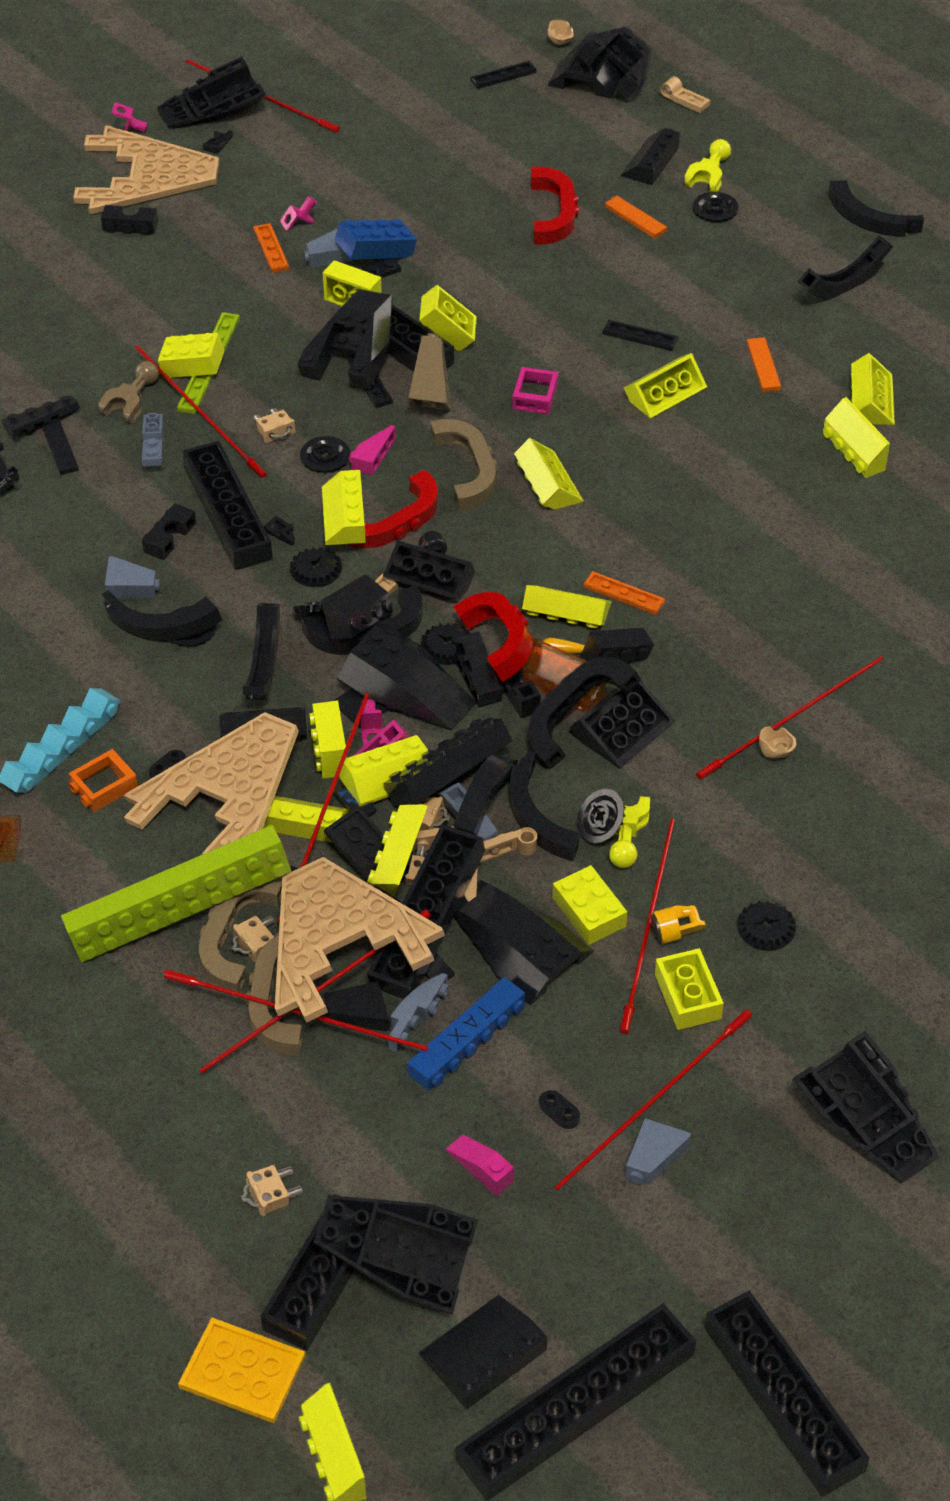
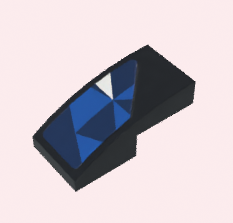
M346 786L333 792V795L343 808L351 811L356 806H359ZM372 802L360 807L368 817L376 814L377 809Z

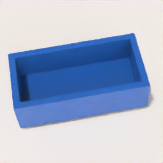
M399 219L340 221L335 236V241L351 260L408 258L412 256L417 241L412 232Z

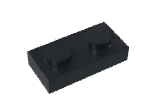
M394 258L361 268L363 271L381 278L402 272L401 266Z

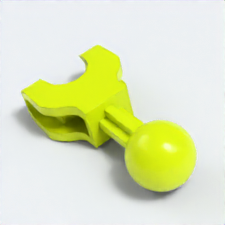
M723 139L715 140L709 148L710 159L703 158L702 161L689 166L685 174L684 186L692 187L696 182L701 181L710 185L709 192H718L722 185V170L719 166L720 162L729 158L731 154L730 144Z
M640 796L636 805L625 806L624 814L626 817L622 819L624 825H620L618 828L619 833L614 834L618 835V841L611 846L609 851L610 860L616 867L628 868L637 859V849L631 843V839L636 837L637 831L645 827L649 822L650 797Z

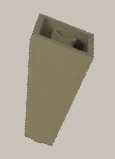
M436 334L422 335L408 398L413 406L450 411L451 401L443 341Z

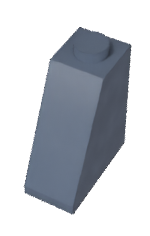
M338 228L306 243L307 251H304L305 262H309L310 267L329 265L334 260L340 263L352 261L335 241Z
M109 556L105 590H109L116 598H155L156 591H160V579H156L154 570Z
M645 1118L626 1165L625 1177L635 1184L645 1183L649 1185L689 1148L691 1133Z

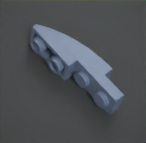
M149 413L143 416L142 466L162 465L163 414Z
M451 781L433 793L436 798L441 796L445 807L457 817L467 791L459 782L455 784ZM486 814L477 835L483 837V841L498 835V831Z
M442 973L424 982L398 1005L391 1015V1028L393 1030L389 1036L408 1041L409 1032L411 1029L417 1028L420 1019L427 1021L430 1015L436 1014L440 998H445L450 988L447 974ZM388 1040L389 1050L396 1053L401 1046H406Z

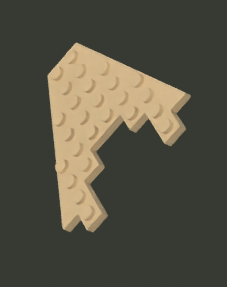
M105 126L103 135H86L85 151H117V162H132L130 177H112L110 188L76 187L73 199L74 204H90L89 213L95 214L103 212L105 205L124 207L215 185L217 182L219 157Z
M268 713L259 715L124 795L125 799L135 806L124 816L126 822L143 830L169 800L186 807L199 792H202L225 803L215 814L217 821L227 825L202 854L263 829L299 732L297 726Z
M324 857L282 876L275 1010L277 1015L280 1016L299 1007L306 1022H309L328 1012L312 980L333 971L325 956L326 954L364 936L368 937L374 950L396 940L414 971L434 961L427 944L445 936L442 927Z

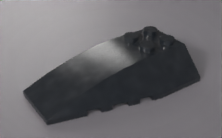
M239 57L207 73L208 76L206 78L198 79L193 87L190 89L186 87L182 90L183 93L178 97L174 95L157 108L169 128L184 127L238 112L264 100L266 94L261 85L256 84L243 57Z
M388 624L374 626L350 652L337 677V681L362 697L366 693L369 694L368 700H374L376 704L387 705L388 709L403 711L407 713V716L412 718L419 717L428 724L450 731L476 704V701L420 644Z
M483 880L477 883L476 897L468 902L463 896L454 914L463 929L467 930L470 934L472 942L483 953V958L487 963H490L497 978L501 980L505 977L524 991L525 1002L529 1005H532L547 992L548 983L570 964L575 962L579 965L594 952L593 949L558 920Z
M864 1031L848 1041L843 1050L815 1068L810 1066L792 1080L826 1122L900 1183H903L938 1159L939 1155L926 1129L922 1127L916 1109L912 1107L908 1099L909 1094L905 1086L902 1087L898 1079L899 1074L896 1068L869 1034Z

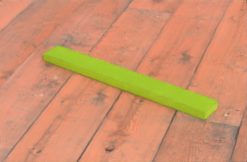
M222 312L213 333H219L224 350H226L240 320V315ZM214 374L192 376L184 393L198 407ZM182 396L177 406V411L196 414L197 410Z

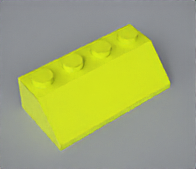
M692 353L673 360L623 388L630 403L646 416L652 418L705 389L707 385Z
M868 353L851 364L852 404L871 424L895 425L892 373Z
M847 397L843 398L825 418L824 436L834 443L837 450L840 449L846 460L851 461L857 472L862 473L865 478L885 471L890 443Z
M529 438L514 453L518 460L517 464L524 470V476L531 482V488L539 496V502L542 506L555 510L583 502L581 495L555 451Z
M360 470L340 471L322 486L325 545L366 543Z
M526 585L522 609L527 610L529 615L539 616V613L547 614L546 618L558 620L559 617L567 618L566 622L578 624L579 621L587 622V627L598 629L599 625H604L612 601L536 585Z
M415 735L346 758L339 778L361 807L367 803H373L390 797L383 785L384 782L390 779L389 775L396 771H403L406 769L405 765L411 761L420 760L422 758L421 755L428 751L420 738Z
M274 796L263 828L273 825L277 833L311 839L324 804ZM328 805L315 840L332 843L324 833L325 828L344 816L349 810Z
M424 804L400 805L397 812H392L388 823L392 825L390 832L385 831L381 842L385 844L383 851L378 850L374 861L378 866L376 871L371 870L367 883H370L371 886H378L392 896H396L428 806Z
M328 1383L301 1405L302 1416L298 1417L303 1432L308 1431L310 1439L307 1440L311 1455H317L319 1462L315 1463L319 1478H325L327 1486L324 1487L327 1501H362L366 1499L365 1477L330 1383Z

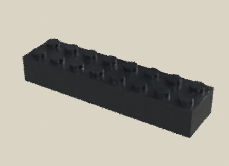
M220 441L183 450L184 468L234 569L273 559L271 540Z
M441 824L402 904L418 914L425 909L428 910L431 915L428 920L442 927L445 934L485 853L483 837ZM443 937L427 944L433 957ZM395 940L377 952L367 972L369 983L378 981L381 991L405 999L413 990L420 986L431 963L413 971Z
M748 1290L708 1312L704 1328L820 1495L824 1497L865 1473L870 1460L869 1456L751 1291Z

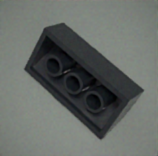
M663 128L648 137L622 172L621 177L653 185L679 149L680 132Z
M397 540L383 577L410 586L417 585L420 589L458 600L468 590L475 570L469 561Z
M362 575L321 599L331 639L352 638L393 612L389 593L368 575Z
M305 707L222 712L219 715L221 738L263 713H268L295 724L299 730L296 740L303 739V735H307Z

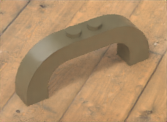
M441 419L430 421L431 436L435 447L448 444L464 447L469 452L478 475L475 480L469 483L454 485V500L458 511L473 509L484 504L494 493L497 470L496 460L492 459L491 447L487 446L484 436L476 427L460 420Z
M282 877L216 904L214 908L210 909L208 922L202 926L200 932L199 956L203 974L212 985L241 992L247 978L245 966L225 960L220 955V951L237 914L244 907L256 903L279 907Z
M279 935L268 941L259 952L254 972H250L249 986L252 987L251 991H247V995L271 1001L277 972ZM246 999V1005H249L250 1025L254 1032L273 1019V1017L269 1013L270 1006ZM277 1021L255 1036L263 1046L273 1052L289 1056H300L303 1038L302 1025L285 1024Z

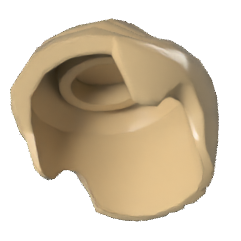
M554 20L549 24L547 35L552 43L563 46L572 41L574 32L572 27L570 29L567 21Z
M768 726L760 732L759 746L762 753L768 758H785L796 747V738L783 727L775 731Z

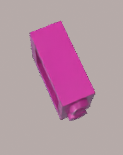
M521 367L512 397V409L550 414L558 387V372ZM524 382L548 385L547 396L522 393Z

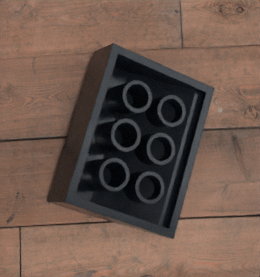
M641 680L627 695L617 687L569 728L581 743L620 769L673 724L675 719Z
M497 1295L418 1354L467 1410L547 1351V1336L530 1317L500 1295Z

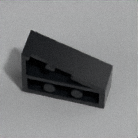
M644 628L591 631L578 661L580 664H583L595 658L610 657L631 664L648 658L654 643Z
M479 631L456 638V666L478 708L501 702L504 686L499 681L494 668L486 658L489 655Z

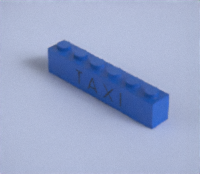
M502 978L427 1045L429 1047L428 1051L421 1050L407 1063L408 1075L428 1091L433 1086L438 1087L450 1071L455 1072L459 1068L463 1059L472 1057L482 1042L487 1043L492 1038L493 1032L498 1028H504L512 1015L521 1013L525 1007V992L507 978Z

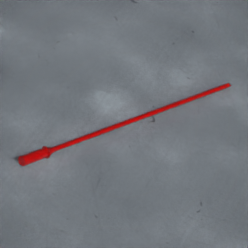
M188 59L185 60V62L190 63L204 71H211L210 69L205 68ZM267 95L265 97L269 101L317 122L319 126L335 133L340 131L339 126L323 118L317 119Z
M138 345L135 347L147 361L157 366L159 373L246 460L247 466L261 479L267 476V473L255 462L254 458L248 457Z
M880 656L771 728L775 730L883 660V657ZM760 734L724 758L715 759L712 763L696 772V777L701 780L718 768H722L725 761L758 741Z
M367 693L362 701L300 868L306 865L369 698ZM280 915L277 921L278 925H280Z
M674 819L670 820L630 998L627 1005L624 1006L620 1033L622 1034L629 1033L633 1012L635 1011L633 1001L652 923L651 914H653L673 831Z
M426 909L420 913L421 916L427 919L431 917ZM381 948L370 950L317 987V991L323 990ZM291 1011L280 1016L277 1015L199 1069L200 1072L203 1073Z
M168 969L164 972V978L187 984L189 987L202 986L275 1007V1002L199 981L193 975L189 976ZM299 1009L291 1011L292 1013L302 1015ZM319 1016L315 1018L316 1020L424 1051H428L429 1048L421 1044L327 1017Z
M746 1009L729 1025H726L721 1036L554 1188L558 1191L725 1037L734 1035L735 1031L752 1017V1013Z

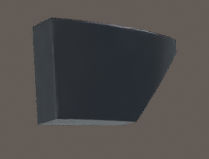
M228 130L225 134L214 131V137L203 144V150L219 154L231 140L233 131Z
M275 515L264 526L267 534L291 546L295 544L293 524H288Z

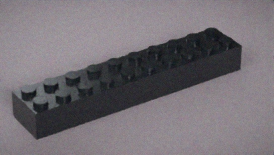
M664 1303L456 1446V1462L486 1501L491 1500L694 1356L696 1340Z

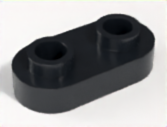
M171 750L150 767V778L186 759L185 753L181 750Z
M548 1090L540 1095L539 1107L541 1111L560 1127L572 1129L579 1124L580 1111L560 1093ZM548 1099H553V1100H555V1101L549 1102V1101H547V1100H548Z

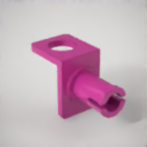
M115 102L112 114L127 119L124 131L132 128L144 133L147 122L133 118L131 116L133 108ZM117 109H123L126 113H120Z
M307 196V199L300 208L290 205L280 220L285 230H290L297 218L313 224L314 220L309 213L317 204L316 200ZM291 215V221L287 224V217Z
M367 700L360 719L363 746L369 742L367 740L368 735H377L382 730L381 710H376L374 700Z

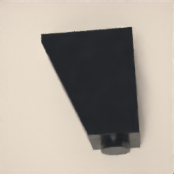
M378 981L324 994V1004L328 1012L323 1014V1017L365 1029L390 1031L389 1016Z

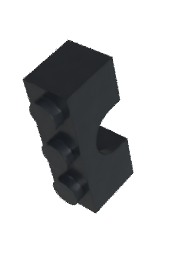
M105 205L101 215L102 231L141 233L145 235L155 234L158 224L157 208L139 207V211L136 214L124 215L122 206Z
M174 503L165 512L164 516L154 524L153 528L143 536L144 553L164 561L175 549L173 535L171 534L179 533L186 536L196 525L195 511Z
M522 668L502 682L504 692L520 717L524 718L532 715L541 703V694L532 681L525 682Z

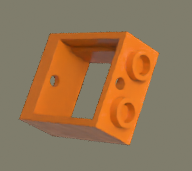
M113 749L69 773L70 783L68 785L73 794L78 793L82 804L86 808L90 807L94 812L138 787L136 774ZM110 768L118 776L119 780L93 794L84 784V781Z

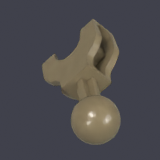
M149 361L138 364L135 369L136 379L131 385L123 383L120 387L112 388L105 392L99 401L100 413L109 415L115 409H124L125 422L132 424L141 415V389L144 385L155 383L159 377L157 366Z

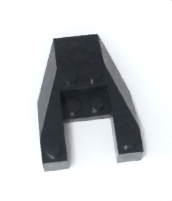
M625 26L594 34L577 55L589 66L601 53L626 74L615 89L628 99L647 78L652 47L630 27Z
M358 289L303 350L297 363L302 376L320 381L333 351L356 354L348 371L349 378L353 387L371 389L390 345L392 295Z

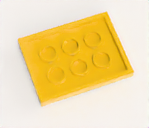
M211 1317L178 1383L179 1389L274 1424L306 1357V1353L303 1350Z

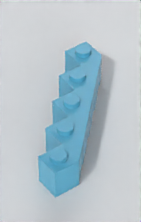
M90 688L81 707H68L61 725L48 724L40 743L27 742L19 762H5L0 773V782L15 792L28 793L116 714L120 700L103 689Z

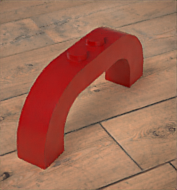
M531 167V190L551 191L560 200V215L547 221H534V245L559 242L568 237L575 227V216L579 215V207L575 206L578 205V195H574L573 182L563 172L548 167Z
M425 469L409 477V491L418 500L380 522L364 523L366 543L347 545L357 548L381 547L396 539H402L412 530H418L421 525L433 517L437 510L438 488L435 479Z
M483 592L472 595L453 606L468 630L488 619H499L508 629L509 636L505 644L486 657L502 682L523 667L531 655L533 637L526 627L529 625L527 619L516 604L512 606L509 600L500 593Z

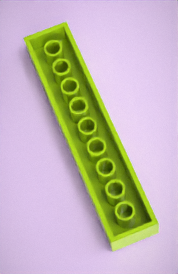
M270 825L65 913L61 917L82 963L292 871L282 842L273 825Z

